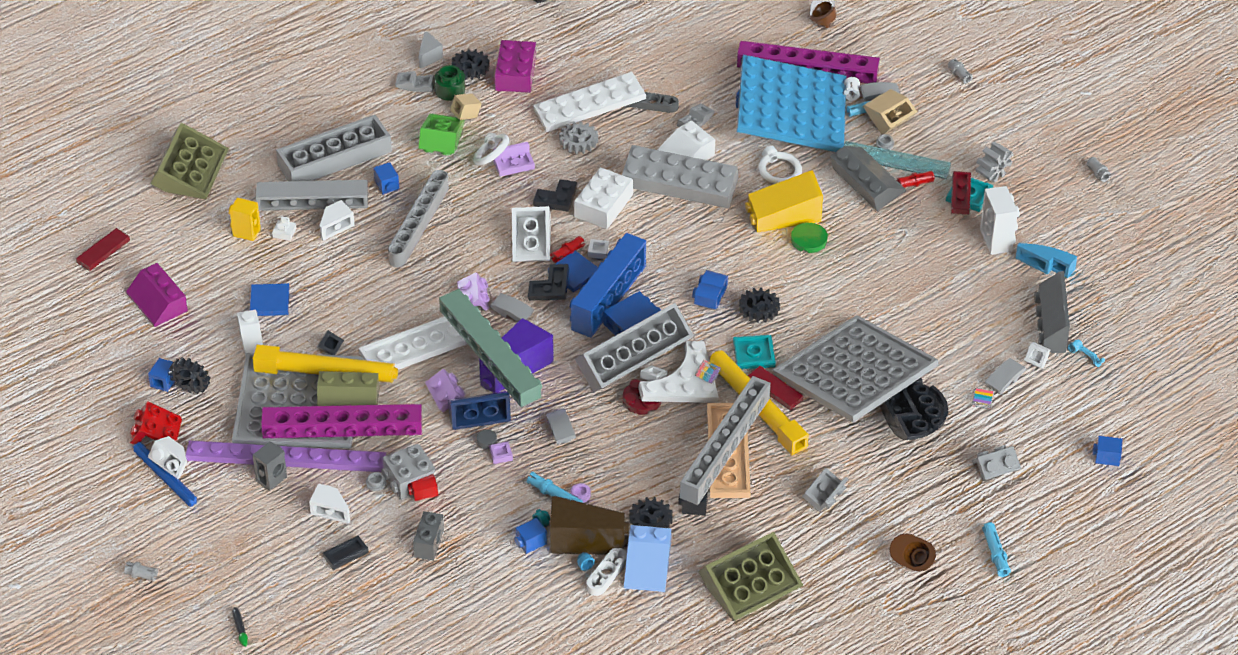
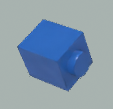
M390 162L373 167L374 181L382 194L399 189V176Z
M162 358L157 360L148 373L150 387L165 392L169 391L175 382L171 381L172 376L168 374L170 372L169 368L173 363L172 361Z
M1099 436L1098 443L1093 444L1092 455H1096L1095 464L1120 466L1123 438Z
M535 518L516 527L515 543L528 554L547 544V530Z

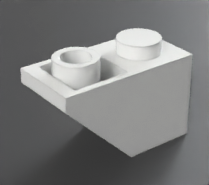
M169 436L156 440L148 455L149 459L177 479L181 477L187 463L184 447Z

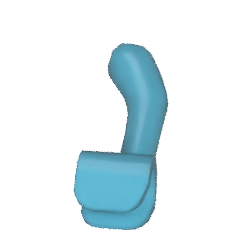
M1075 340L1068 345V350L1071 353L1081 350L1088 355L1096 367H1100L1101 363L1105 362L1104 358L1099 360L1094 352L1084 347L1080 340Z

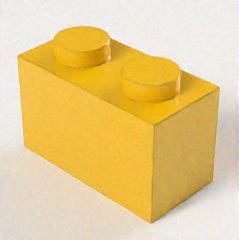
M237 197L235 202L230 205L228 211L231 217L230 227L232 228L233 236L254 241L261 230L258 202Z

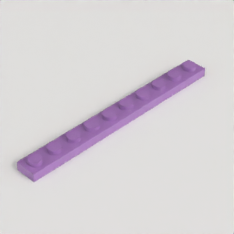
M189 441L186 459L187 461L254 465L253 454L264 445ZM280 446L285 452L286 467L382 472L383 457L386 456V452Z

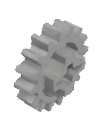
M582 121L579 124L573 122V125L566 124V128H561V132H559L560 145H563V149L568 148L569 153L575 151V154H578L581 151L585 154V150L591 152L592 147L596 148V143H598V131L595 130L594 126L589 127V123L583 125Z

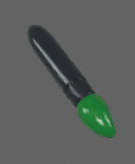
M234 607L232 615L239 635L238 639L240 644L246 647L248 635L245 631L240 610Z

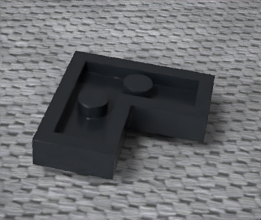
M559 179L556 191L537 189L533 206L549 207V209L569 212L577 190V182Z
M550 264L548 280L529 281V301L566 300L569 265Z

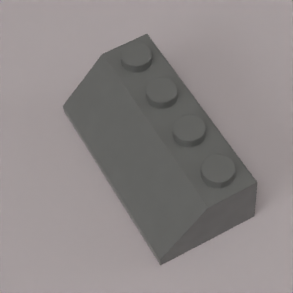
M844 146L830 156L833 169L876 211H879L906 191L862 147Z
M1060 271L1040 283L1038 292L1034 294V302L1038 303L1036 305V317H1039L1037 320V331H1041L1038 336V343L1050 349V353H1066L1070 329L1064 271Z

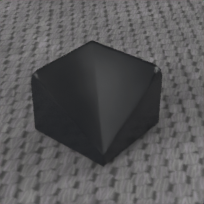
M327 330L317 348L330 355H336L344 340Z

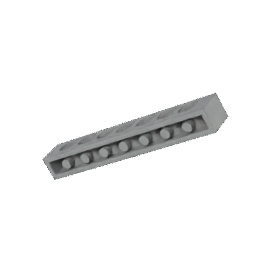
M752 376L680 481L681 499L696 505L700 503L770 399V382Z

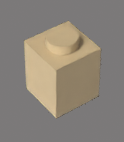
M472 93L455 95L450 110L459 120L477 118L482 103Z

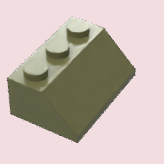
M319 371L317 406L378 405L380 389L378 373Z

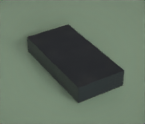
M356 536L323 552V558L333 570H336L368 554L369 548L359 536Z

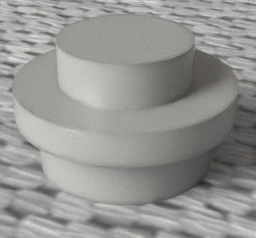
M882 134L876 140V146L884 151L890 150L894 147V140L890 135Z
M373 472L366 479V486L372 491L382 490L386 486V479L381 473Z

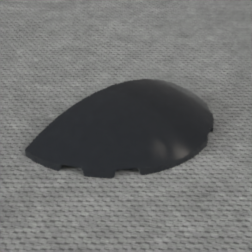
M919 378L880 404L881 411L890 429L902 440L919 439L934 433L944 425L948 416V403L944 395L934 385L929 387L923 384L922 378Z

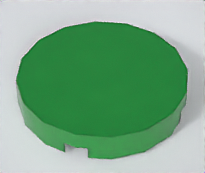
M815 223L799 224L791 232V243L793 247L801 252L803 250L807 251V253L819 252L825 248L828 240L826 229Z

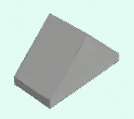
M424 32L419 52L420 68H424L443 58L442 44L429 32Z

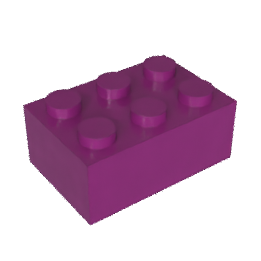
M501 40L495 71V91L531 93L536 63V42Z

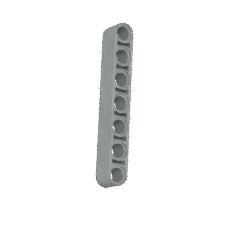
M436 170L431 174L389 245V263L391 266L398 268L406 264L449 189L446 171Z

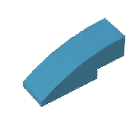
M1019 243L1017 245L1015 259L1047 275L1051 270L1056 273L1064 271V276L1068 278L1076 269L1077 256L1044 245Z

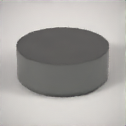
M482 430L477 434V444L483 449H489V445L497 443L496 433L492 430Z

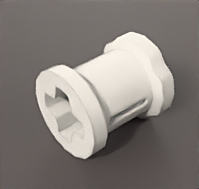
M849 77L844 81V85H846L844 95H846V99L853 101L860 95L858 90L860 81L855 77Z

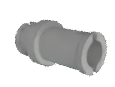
M955 58L948 63L951 72L957 75L963 83L966 84V82L969 83L972 80L973 75L964 68L962 62H958Z
M1096 157L1088 159L1086 164L1094 172L1095 177L1103 182L1108 181L1111 177L1108 168L1102 165Z
M127 561L124 574H129L132 578L140 577L155 581L158 569L143 566L140 562L132 563Z

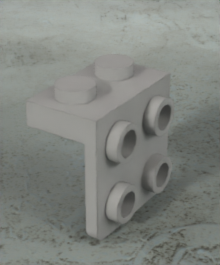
M415 444L383 457V469L381 471L385 479L389 480L393 493H397L402 500L408 497V483L435 473V467L419 444Z

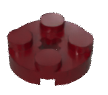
M633 379L623 390V404L625 403L630 412L639 415L648 414V411L653 409L654 411L657 410L661 402L642 401L639 399V384L643 380Z

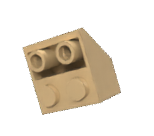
M892 89L863 105V108L881 134L890 132L910 120L917 113L908 97Z

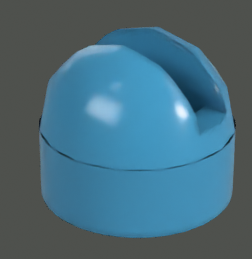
M581 553L578 555L577 564L582 571H587L594 566L595 560L590 554Z

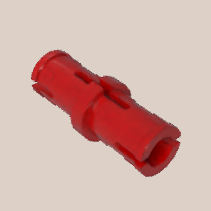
M933 171L919 174L912 173L910 176L897 178V181L904 188L919 187L921 184L934 182L935 180Z
M577 236L572 241L563 243L559 249L550 253L551 260L557 263L575 250L577 251L584 247L585 243H582L584 239L581 236Z

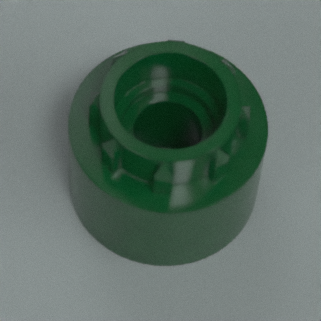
M446 65L440 68L434 76L436 95L442 100L453 101L455 95L465 94L464 73L453 65Z

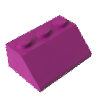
M158 263L140 270L126 291L130 299L154 327L188 312L186 295Z

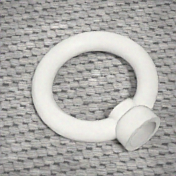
M487 134L484 138V144L473 157L474 164L478 166L485 165L497 158L509 144L508 135ZM494 141L495 144H488V142ZM501 142L494 151L481 158L488 149H494Z
M768 146L763 150V157L759 162V172L766 181L776 184L802 173V166L793 155L777 151L774 146ZM777 159H784L792 163L795 171L790 177L777 178L767 172L766 164L768 162L773 163Z

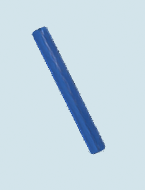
M142 442L133 445V451L188 506L192 507L198 502L197 497L179 479L148 458L150 450Z

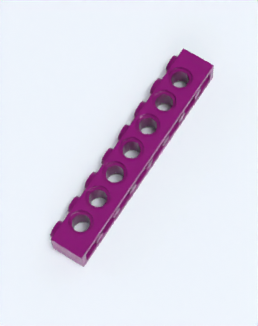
M740 41L737 53V68H741L743 55L840 74L846 76V79L855 77L860 83L867 84L877 82L880 63L879 57Z
M422 404L262 407L263 438L422 435Z

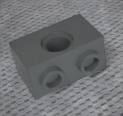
M269 441L253 454L256 482L271 491L287 478L285 452L280 446H276Z
M423 511L413 541L414 558L435 560L444 532L443 514Z

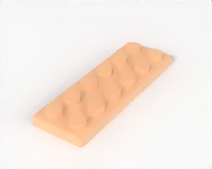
M707 403L708 440L734 403ZM748 432L710 486V498H750Z

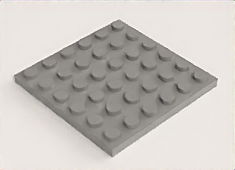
M856 315L774 368L773 375L854 423L938 366V359Z
M246 353L232 443L265 445L270 441L276 446L352 448L353 437L263 438L261 427L262 407L317 406L319 375L278 370L277 374L254 372V353ZM322 355L363 360L362 356Z

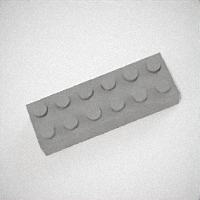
M372 115L276 149L277 163L288 181H313L391 153L392 145L390 134L378 117Z
M635 145L631 146L622 173L623 176L633 179V189L728 209L739 178L737 166Z
M673 303L578 356L575 360L594 393L694 337L678 306L676 303Z

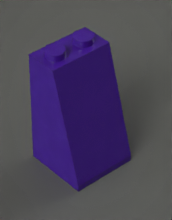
M524 318L517 322L502 337L504 342H508L511 350L519 355L521 362L530 368L532 374L554 361L553 334ZM479 358L480 385L493 393L505 389Z

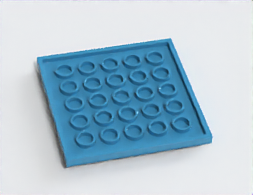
M743 55L737 132L833 152L838 151L844 147L846 95H844L846 85H844L846 76Z

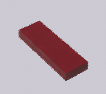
M953 171L951 214L969 215L971 172Z
M115 228L76 258V262L88 271H91L128 243L130 236Z
M759 366L747 375L750 379L754 376L770 382V397L789 410H792L803 401L804 396L762 366Z

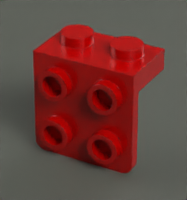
M149 401L145 403L141 410L137 409L133 418L136 421L130 430L132 435L131 444L134 445L141 442L145 436L154 440L169 436L177 442L182 422L181 416Z

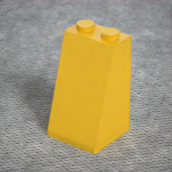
M812 170L748 194V202H745L746 212L750 213L751 225L755 226L757 232L793 227L802 223L821 222L823 194Z

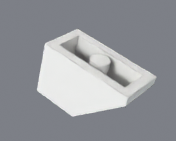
M342 200L325 207L320 223V234L323 241L354 226L353 212Z
M256 310L237 313L239 332L245 356L246 353H254L257 344L263 345Z
M318 484L309 501L311 515L349 524V507L339 490L332 486Z

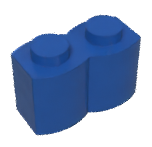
M706 270L704 275L701 274L698 287H694L692 293L694 304L716 310L727 289L728 275Z

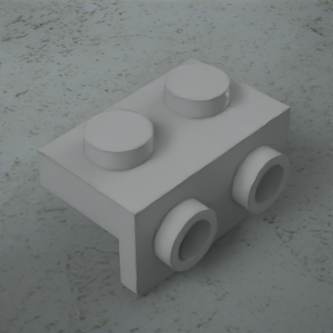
M1006 445L995 448V452L988 453V451L978 453L977 458L972 461L973 465H978L983 481L1022 469L1014 446L1007 448Z
M825 468L802 497L819 512L825 507L829 509L836 501L835 495L840 496L847 488L844 484L848 481V478L845 477L839 480L832 472Z

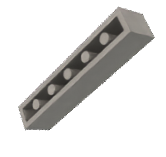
M367 180L257 182L256 202H258L259 211L325 209V207L340 200L350 209L368 208Z

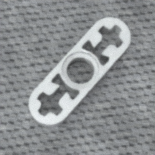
M612 549L587 579V591L593 596L603 594L625 567L627 552L624 549ZM604 569H610L613 572L611 574L606 575L603 574L601 571Z

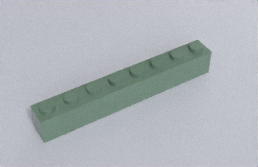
M460 289L439 297L440 312L519 406L523 407L540 399L541 381L532 375L530 368L521 362L519 355L511 350L508 342L503 341L499 332L491 327L489 320L481 315L478 307L470 302L469 297L466 294L464 295Z

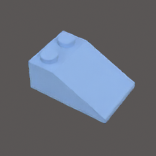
M631 525L624 588L665 592L671 549L670 528Z

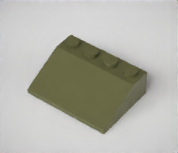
M180 123L150 184L167 193L206 199L229 148Z
M774 532L704 566L699 571L709 592L733 621L804 586Z

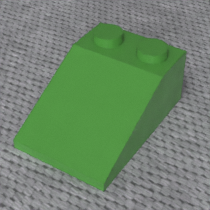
M430 113L420 128L418 149H423L424 152L429 153L438 151L443 155L454 154L459 144L465 119L459 120L457 117Z

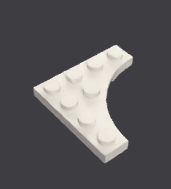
M704 341L685 342L684 362L671 375L654 381L640 382L641 400L652 402L717 403L719 396L715 381L713 380L710 383L696 376L702 365L711 369Z

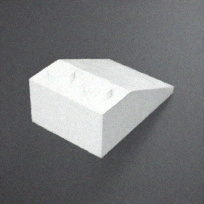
M691 120L677 128L657 150L707 160L715 155V139Z
M549 207L512 208L513 262L550 261L551 214Z

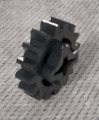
M468 49L466 52L461 50V54L456 53L455 57H452L451 65L458 67L464 73L465 80L468 77L473 80L474 77L480 79V75L485 76L486 72H489L490 61L488 55H483V51L478 53L477 49L474 51Z
M760 287L759 290L753 288L752 292L746 290V295L742 294L741 299H739V312L743 313L744 318L749 317L750 322L755 319L756 323H759L760 320L766 323L767 319L773 320V316H778L780 299L776 297L775 292L770 294V289L763 291V288Z
M183 357L180 360L176 359L169 368L170 372L168 374L172 376L171 381H176V386L181 387L183 391L187 389L189 393H192V391L196 394L199 392L203 393L208 388L211 379L210 376H207L209 372L203 370L204 366L199 365L198 361L192 362L190 358L187 361Z
M645 497L644 502L639 499L638 505L632 504V509L629 510V524L670 528V524L673 523V511L670 509L669 504L664 505L663 499L658 502L656 497L652 500Z

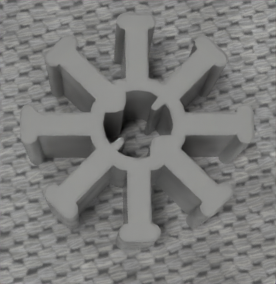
M992 142L990 149L988 147L984 148L985 156L977 159L976 163L979 164V167L976 168V172L990 181L997 182L999 175L1001 177L1005 176L1004 168L1012 165L1013 161L1010 158L1013 156V152L999 143Z

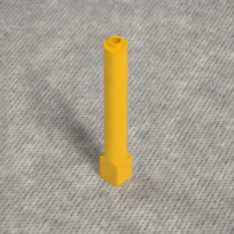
M257 344L253 355L254 372L277 374L278 370L317 375H319V371L378 373L380 382L393 383L394 379L398 377V368L395 367V363L280 351V347L259 344Z
M723 350L715 351L711 355L710 365L740 395L750 381V378ZM769 399L759 416L778 435V442L791 455L807 448L809 434L795 419L791 421Z

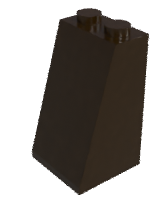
M552 496L550 519L551 554L588 553L607 555L614 548L624 549V547H628L629 535L625 534H629V521H625V513Z

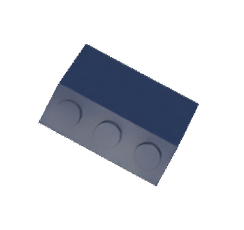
M507 391L448 400L452 430L510 422V394Z

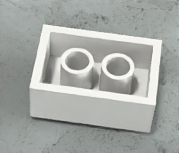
M600 167L574 201V217L608 229L632 197L633 179Z
M1007 186L985 189L980 231L991 255L1012 252L1013 244L1016 243L1015 230L1018 228L1017 217H1019V208L1015 206L1013 194L1009 193Z

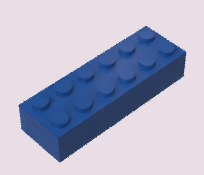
M626 232L622 239L620 238L617 241L615 248L609 251L604 262L599 264L597 271L591 274L586 285L581 287L579 294L576 298H572L570 302L572 331L592 338L603 323V311L617 304L645 269V239Z

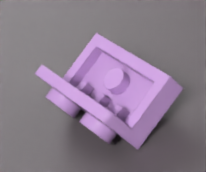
M528 142L509 145L494 159L499 176L535 169V163L529 152Z
M476 272L457 282L458 289L469 297L470 302L474 306L480 305L485 311L489 309L488 283L485 278H481Z
M444 369L425 382L438 408L442 412L448 409V400L464 398L466 395L464 390L457 385L458 379L452 372L449 374Z

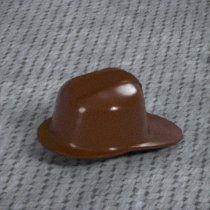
M813 0L810 6V20L816 22L819 26H825L827 29L830 28V24L837 17L835 0Z
M908 533L900 534L890 544L889 550L892 559L910 570L917 572L925 571L933 566L935 562L936 550L934 546L915 535Z

